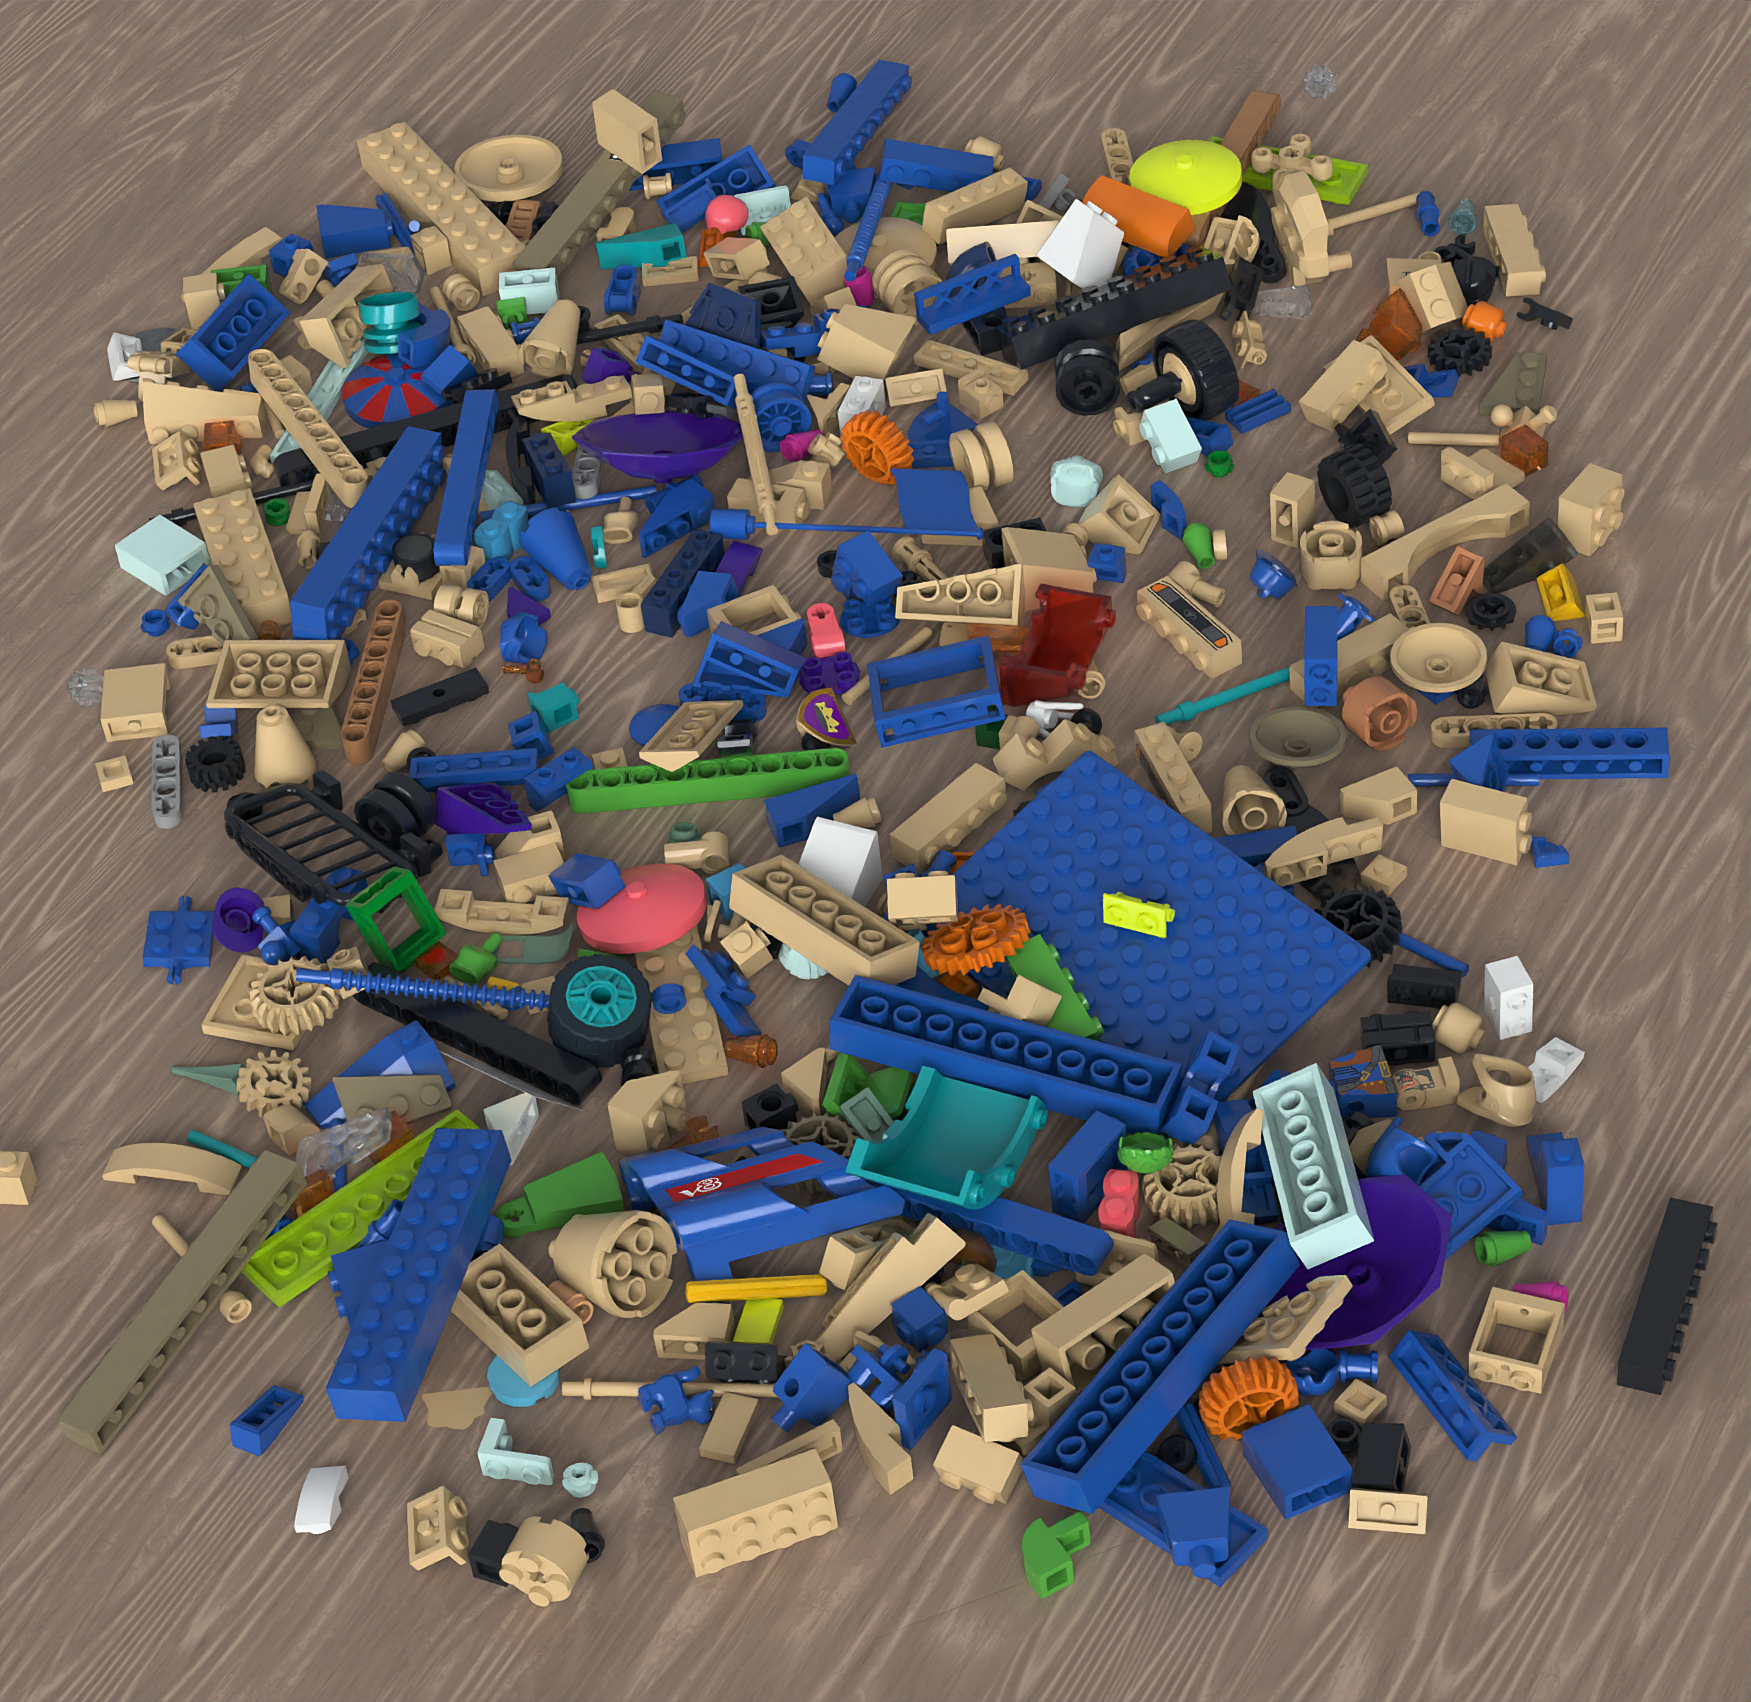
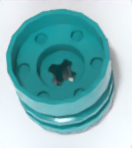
M387 292L363 298L358 302L361 322L372 325L365 328L362 332L363 336L367 339L364 342V347L369 353H398V332L422 326L419 322L411 321V319L420 314L418 295L415 293Z

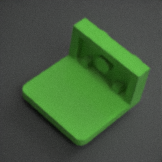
M845 1053L838 1054L822 1105L833 1118L839 1114L842 1115L839 1111V1106L868 1087L889 1116L894 1119L903 1112L914 1073L890 1067L868 1074L854 1056Z

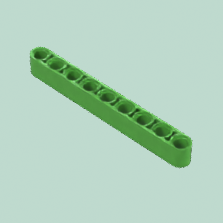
M840 748L694 760L673 772L654 764L594 769L586 771L567 783L566 789L570 809L573 812L584 814L774 797L849 776L851 772L847 752Z

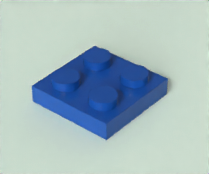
M934 1348L925 1359L923 1358L917 1363L914 1373L905 1384H900L896 1388L892 1397L895 1422L900 1428L901 1443L903 1447L909 1450L913 1449L953 1400L947 1353L937 1348Z

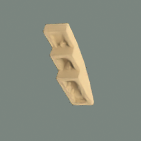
M264 227L223 254L201 275L209 274L211 270L262 265L261 258L268 255L269 250L282 241V237L269 228ZM182 294L181 300L185 303L184 295Z

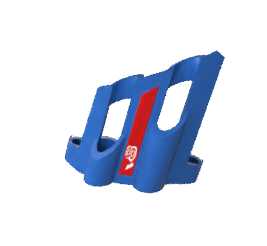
M758 1127L676 1149L669 1148L655 1153L650 1150L618 1159L632 1210L645 1212L653 1209L659 1210L662 1218L673 1231L678 1249L686 1253L693 1281L733 1279L728 1262L902 1214L905 1199L889 1186L874 1187L863 1178L846 1173L849 1160L834 1151L812 1141L794 1145L786 1138L783 1131L766 1127ZM747 1146L757 1155L726 1165L703 1159V1157ZM816 1178L820 1185L837 1199L802 1208L784 1199L772 1190Z

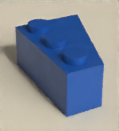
M721 621L712 633L692 687L711 686L720 687L721 690L726 691L739 689L750 691L753 694L789 697L797 684L807 658Z

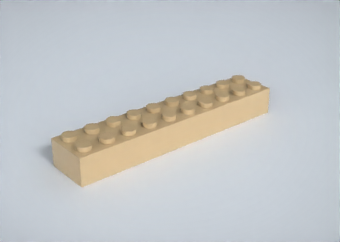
M406 122L394 124L390 128L377 133H371L367 137L357 140L362 167L389 194L392 200L412 221L416 220L419 222L422 229L430 228L434 225L447 238L451 262L461 274L465 275L482 296L498 291L499 273L515 271L514 260L523 251L525 246Z

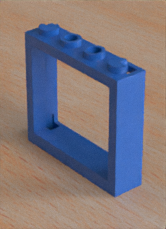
M989 635L867 664L874 722L881 748L1006 719L996 661ZM979 656H983L984 660L979 661ZM984 667L986 669L989 687L987 689L884 712L882 691ZM887 678L888 683L881 684L880 679ZM996 704L997 710L988 712L987 706ZM893 728L895 734L886 736V729Z

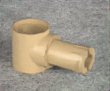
M1180 561L1167 575L1193 599H1200L1216 608L1224 600L1225 589L1203 581L1198 569L1190 562Z

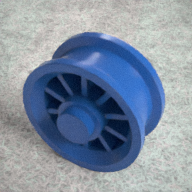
M782 382L769 383L750 394L753 397L764 451L779 452L781 451L780 443L786 435L810 430L812 424L811 413L804 403L802 395L794 386Z

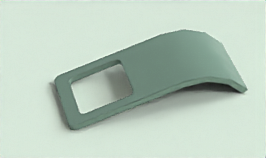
M571 923L566 931L558 935H500L503 941H525V946L521 958H497L498 964H549L564 958L569 950L574 924ZM499 945V946L496 948V950L492 953V954H494L496 957L498 956V951H499L500 945Z

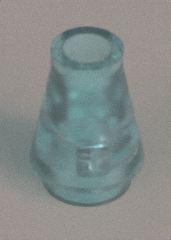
M1468 199L1462 200L1449 217V226L1458 235H1467L1474 231L1477 226L1475 205Z

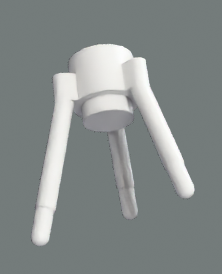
M1035 700L1028 706L1026 716L1038 723L1040 727L1038 735L1047 738L1050 732L1046 730L1054 728L1058 718L1071 720L1074 713L1057 711L1056 709H1083L1084 706L1082 703Z

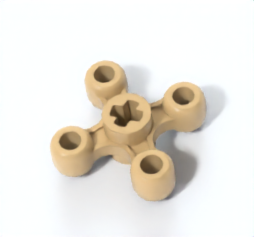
M1303 133L1293 135L1290 138L1289 146L1283 147L1279 151V155L1273 154L1270 149L1265 147L1255 149L1251 155V165L1255 172L1267 173L1271 169L1277 170L1272 177V188L1279 173L1295 169L1304 170L1317 181L1330 179L1333 172V164L1330 157L1318 155L1313 159L1307 158L1311 154V139Z

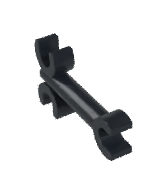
M1459 235L1455 238V244L1450 243L1448 246H1440L1434 252L1438 253L1441 259L1445 258L1444 263L1450 262L1453 266L1455 258L1461 260L1466 257H1474L1472 254L1475 253L1476 242L1473 241L1465 244L1466 236ZM1495 266V277H1498L1500 266Z

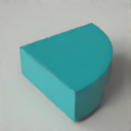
M602 526L592 527L590 531L594 550V565L596 569L607 568L606 546Z

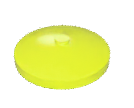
M1180 140L1159 145L1141 155L1133 164L1129 179L1131 187L1190 210L1191 215H1196L1221 207L1238 193L1242 185V167L1238 157L1222 145L1203 140Z

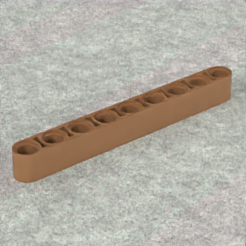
M1252 90L1220 144L1231 150L1238 157L1242 167V178L1251 164L1252 152L1260 148L1279 114L1281 106L1280 94ZM1229 202L1212 211L1191 215L1195 229L1184 241L1185 246L1203 247L1213 218H1220Z

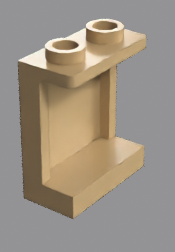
M165 663L104 670L100 720L107 742L168 735L169 726L165 715L166 690L171 688V683Z

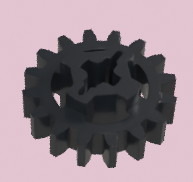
M1463 326L1456 330L1450 327L1448 328V333L1439 331L1437 332V338L1431 337L1430 344H1428L1429 364L1435 365L1436 371L1456 369L1458 377L1464 373L1471 376L1474 369L1481 372L1483 371V365L1489 366L1490 359L1492 358L1490 338H1484V332L1475 334V328L1464 331Z

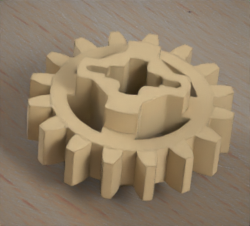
M275 1050L271 1051L270 1057H265L263 1053L259 1052L256 1062L248 1058L246 1060V1068L239 1069V1078L237 1079L239 1101L247 1102V1111L249 1112L255 1108L259 1109V1117L261 1118L266 1112L283 1105H291L301 1110L302 1101L308 1102L309 1091L311 1090V1078H308L309 1069L308 1067L301 1068L300 1058L290 1061L288 1052H285L282 1057H277ZM253 1080L256 1082L255 1089L251 1085ZM293 1080H294L295 1083H296V1088H295V1089L292 1088V1081H293Z

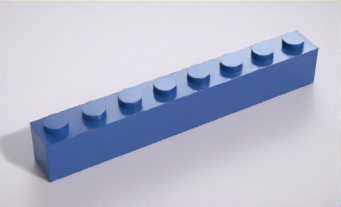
M878 60L804 152L803 179L834 185L839 177L845 174L847 167L855 161L857 154L863 151L865 144L869 139L873 138L875 131L882 127L886 117L892 114L893 108L897 103L901 102L904 94L910 91L912 77L909 76V65Z

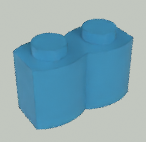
M512 501L505 502L494 511L492 518L484 521L476 528L474 532L476 547L484 550L485 561L494 557H503L509 561L514 551L522 548L519 543V534L522 530L525 533L530 527L527 523L529 521L527 507Z

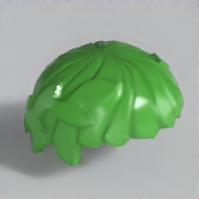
M1136 1132L1133 1135L1125 1136L1124 1139L1120 1137L1117 1151L1118 1159L1134 1172L1145 1174L1158 1172L1167 1167L1173 1158L1172 1138L1165 1139L1162 1135L1150 1132Z

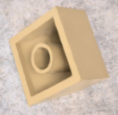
M1450 262L1435 264L1418 270L1398 281L1418 335L1462 320L1468 309Z

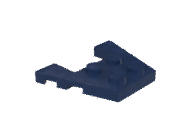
M708 283L689 312L691 316L685 325L760 349L761 301L720 285Z

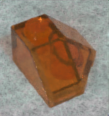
M1399 288L1377 306L1373 312L1376 317L1370 323L1369 329L1363 328L1356 338V341L1361 342L1372 335L1396 360H1400L1408 353L1412 354L1419 348L1423 326L1405 292Z

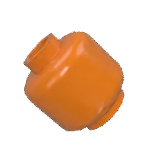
M1479 301L1475 305L1471 304L1462 320L1465 331L1475 328V334L1484 332V338H1490V343L1495 337L1502 338L1508 323L1504 322L1505 314L1501 308L1485 301Z

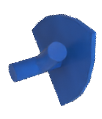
M942 391L937 393V402L924 409L913 420L909 429L908 439L910 441L949 440L952 433L964 429L973 431L975 426L979 424L951 405L948 393Z

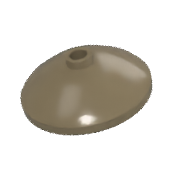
M1299 706L1269 711L1258 717L1252 723L1249 730L1250 745L1259 756L1270 763L1288 768L1315 767L1332 760L1342 752L1347 738L1345 726L1338 718L1323 710Z

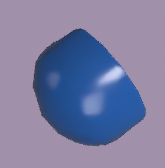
M1327 1349L1310 1350L1307 1355L1301 1356L1296 1360L1282 1362L1291 1371L1298 1385V1393L1303 1397H1320L1329 1393L1337 1382L1340 1370V1358Z

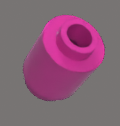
M863 266L858 270L854 281H847L844 276L845 288H850L856 305L868 307L873 303L872 275L867 267Z

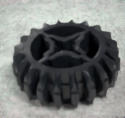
M1357 884L1354 890L1349 891L1344 886L1342 893L1336 894L1331 891L1330 900L1321 899L1320 908L1314 909L1316 913L1370 951L1371 960L1366 965L1368 968H1370L1371 961L1373 960L1382 963L1383 954L1392 955L1393 946L1399 945V935L1402 934L1403 930L1402 922L1400 921L1402 919L1401 913L1392 897L1387 898L1383 890L1375 893V889L1371 885L1367 889L1362 890ZM1370 915L1379 918L1382 922L1375 921V918L1370 917Z

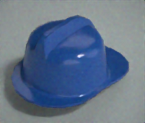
M1257 549V560L1251 571L1250 580L1258 587L1257 595L1264 599L1269 595L1273 598L1281 599L1294 586L1298 587L1294 574L1281 561L1268 552Z

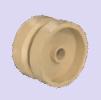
M991 420L975 426L974 433L964 429L950 435V453L955 471H961L964 474L969 488L982 486L985 492L988 490L989 483L997 488L1013 481L1014 473L1010 451L1000 428L995 422Z

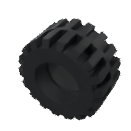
M1352 444L1323 458L1318 464L1317 477L1323 499L1334 517L1340 522L1349 524V528L1358 527L1368 522L1371 517L1381 516L1390 510L1392 491L1387 474L1378 458L1362 444Z

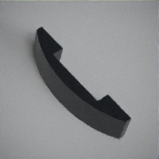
M519 414L512 423L507 435L506 457L513 488L522 498L523 503L528 505L536 503L535 488L531 467L521 468L520 454H524L522 439L530 437L527 416Z
M758 718L731 720L724 728L725 736H720L718 739V750L721 757L755 755L758 745Z

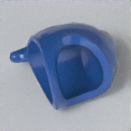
M1396 1117L1377 1140L1369 1155L1366 1167L1367 1178L1405 1174L1419 1186L1425 1172L1438 1158V1154L1422 1140L1401 1130L1399 1127L1402 1119L1401 1117Z

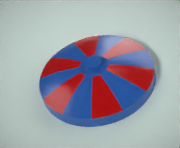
M398 353L384 354L363 363L348 376L342 389L343 403L348 416L357 424L369 429L451 406L453 399L444 401L443 394L437 393L421 379L422 374L431 364L412 368L398 358Z

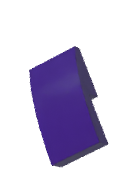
M733 541L718 565L716 573L732 574L740 594L739 596H741L748 576L753 577L763 549Z

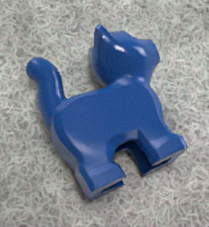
M692 1366L689 1370L665 1374L654 1383L638 1388V1401L644 1413L651 1410L652 1405H657L660 1410L652 1414V1419H650V1424L656 1435L661 1434L668 1426L679 1425L687 1420L698 1422L701 1425L711 1421V1414L714 1409L712 1400L713 1390L694 1394L687 1399L682 1387V1383L692 1382L699 1377L701 1373L699 1367Z

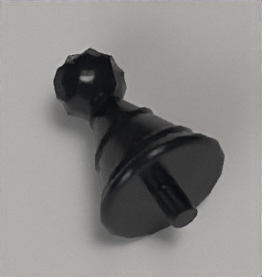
M503 201L487 208L505 225L508 222L512 204L510 201Z

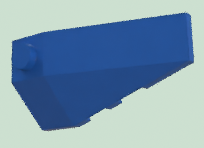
M749 144L656 202L663 212L706 183L709 184L717 196H734L736 194L774 188L776 185Z

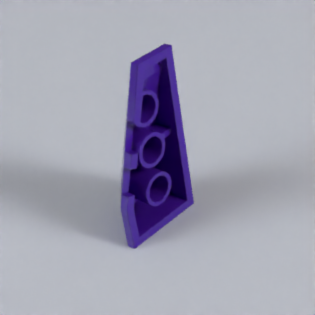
M494 782L437 788L436 810L438 817L435 825L445 830L448 835L510 833L531 830L532 823L524 812L517 810V802L511 801L510 792Z

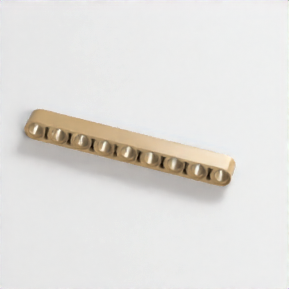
M268 349L251 351L248 355L252 385L347 507L353 508L368 486L366 471L275 354Z

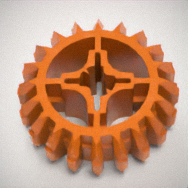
M866 410L865 412L855 414L841 429L843 433L840 436L843 442L841 448L846 451L845 458L851 461V467H855L859 475L862 474L867 479H871L874 482L878 481L882 485L888 483L895 485L896 481L890 468H913L914 457L911 454L914 450L908 446L910 440L904 437L902 434L903 430H899L896 427V422L889 421L887 415L881 416L877 410L874 412Z
M1249 1356L1243 1362H1238L1235 1359L1233 1365L1229 1367L1222 1366L1220 1373L1210 1374V1381L1202 1384L1203 1391L1198 1394L1199 1413L1211 1434L1218 1435L1221 1440L1231 1437L1236 1442L1242 1438L1243 1431L1248 1430L1255 1424L1265 1423L1277 1418L1285 1412L1294 1409L1299 1404L1298 1385L1291 1371L1287 1368L1286 1364H1280L1277 1358L1268 1360L1265 1356H1261L1257 1360H1253Z

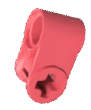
M817 603L809 607L807 610V620L810 626L809 635L814 657L820 659L834 656L839 652H846L841 628H839L833 607L826 603Z

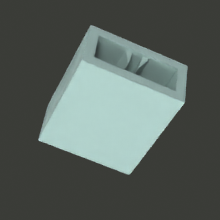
M158 515L115 544L120 567L165 596L189 581L203 563L211 565L206 543L161 515Z

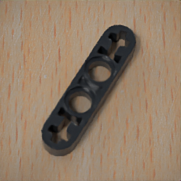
M243 835L234 839L239 848L299 901L305 902L312 897L311 886Z

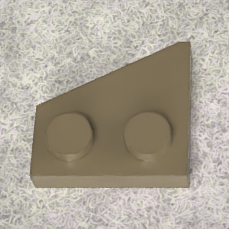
M332 706L329 708H295L292 720L311 750H344L341 740L342 729Z

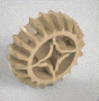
M291 956L287 962H282L278 959V964L274 967L266 965V973H257V980L251 983L252 988L249 993V1001L253 1016L256 1017V1020L259 1021L262 1027L269 1028L272 1034L281 1031L286 1036L289 1032L294 1031L299 1036L301 1030L307 1029L312 1032L313 1026H324L325 1019L333 1018L334 1010L339 1009L340 993L338 989H331L330 985L296 981L297 968L328 971L327 963L321 964L317 958L309 961L306 956H303L300 960H295Z
M1191 1142L1186 1148H1180L1175 1144L1173 1158L1167 1167L1155 1173H1144L1142 1180L1143 1197L1146 1206L1152 1212V1216H1159L1160 1219L1167 1217L1179 1225L1186 1224L1189 1230L1193 1224H1200L1205 1228L1208 1220L1214 1223L1218 1222L1217 1182L1222 1156H1220L1217 1148L1207 1151L1205 1144L1199 1148H1194ZM1209 1180L1213 1181L1216 1185H1211ZM1165 1185L1171 1188L1170 1192L1164 1188Z

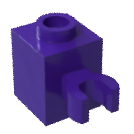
M593 347L581 378L587 384L604 381L610 376L623 375L629 384L631 375L635 373L640 374L632 372L633 367L617 351Z

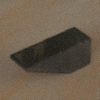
M1547 517L1484 568L1483 585L1490 593H1501L1536 580L1537 577L1562 563L1564 565L1567 564L1579 553L1550 517Z

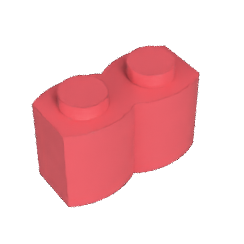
M1110 1169L1103 1181L1104 1199L1101 1201L1098 1210L1099 1229L1111 1230L1117 1234L1136 1238L1135 1223L1140 1216L1138 1175L1132 1170Z

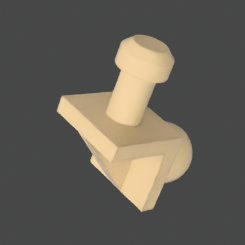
M1504 404L1495 406L1491 411L1492 422L1496 426L1502 427L1499 436L1502 442L1513 435L1529 438L1537 446L1542 441L1546 427L1545 423L1551 424L1557 419V412L1550 405L1542 407L1537 415L1527 406H1524L1514 414L1511 408Z

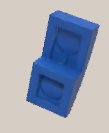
M1425 364L1404 367L1433 398L1453 396L1459 380L1456 369L1428 373Z
M1158 480L1150 485L1151 504L1162 515L1163 528L1182 541L1183 532L1187 527L1185 509L1178 496L1165 483Z

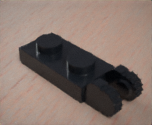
M1240 256L1234 262L1230 276L1232 289L1226 291L1225 304L1221 309L1220 318L1225 321L1231 317L1234 308L1240 310L1236 321L1240 320L1243 311H1247L1249 319L1250 313L1255 306L1264 270Z

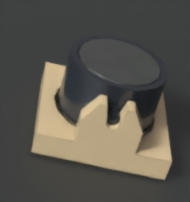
M421 532L399 538L391 549L393 560L387 572L383 573L378 580L379 589L433 600L438 589L443 585L441 572L437 573L439 566H436L434 561L436 535L431 534L429 536Z

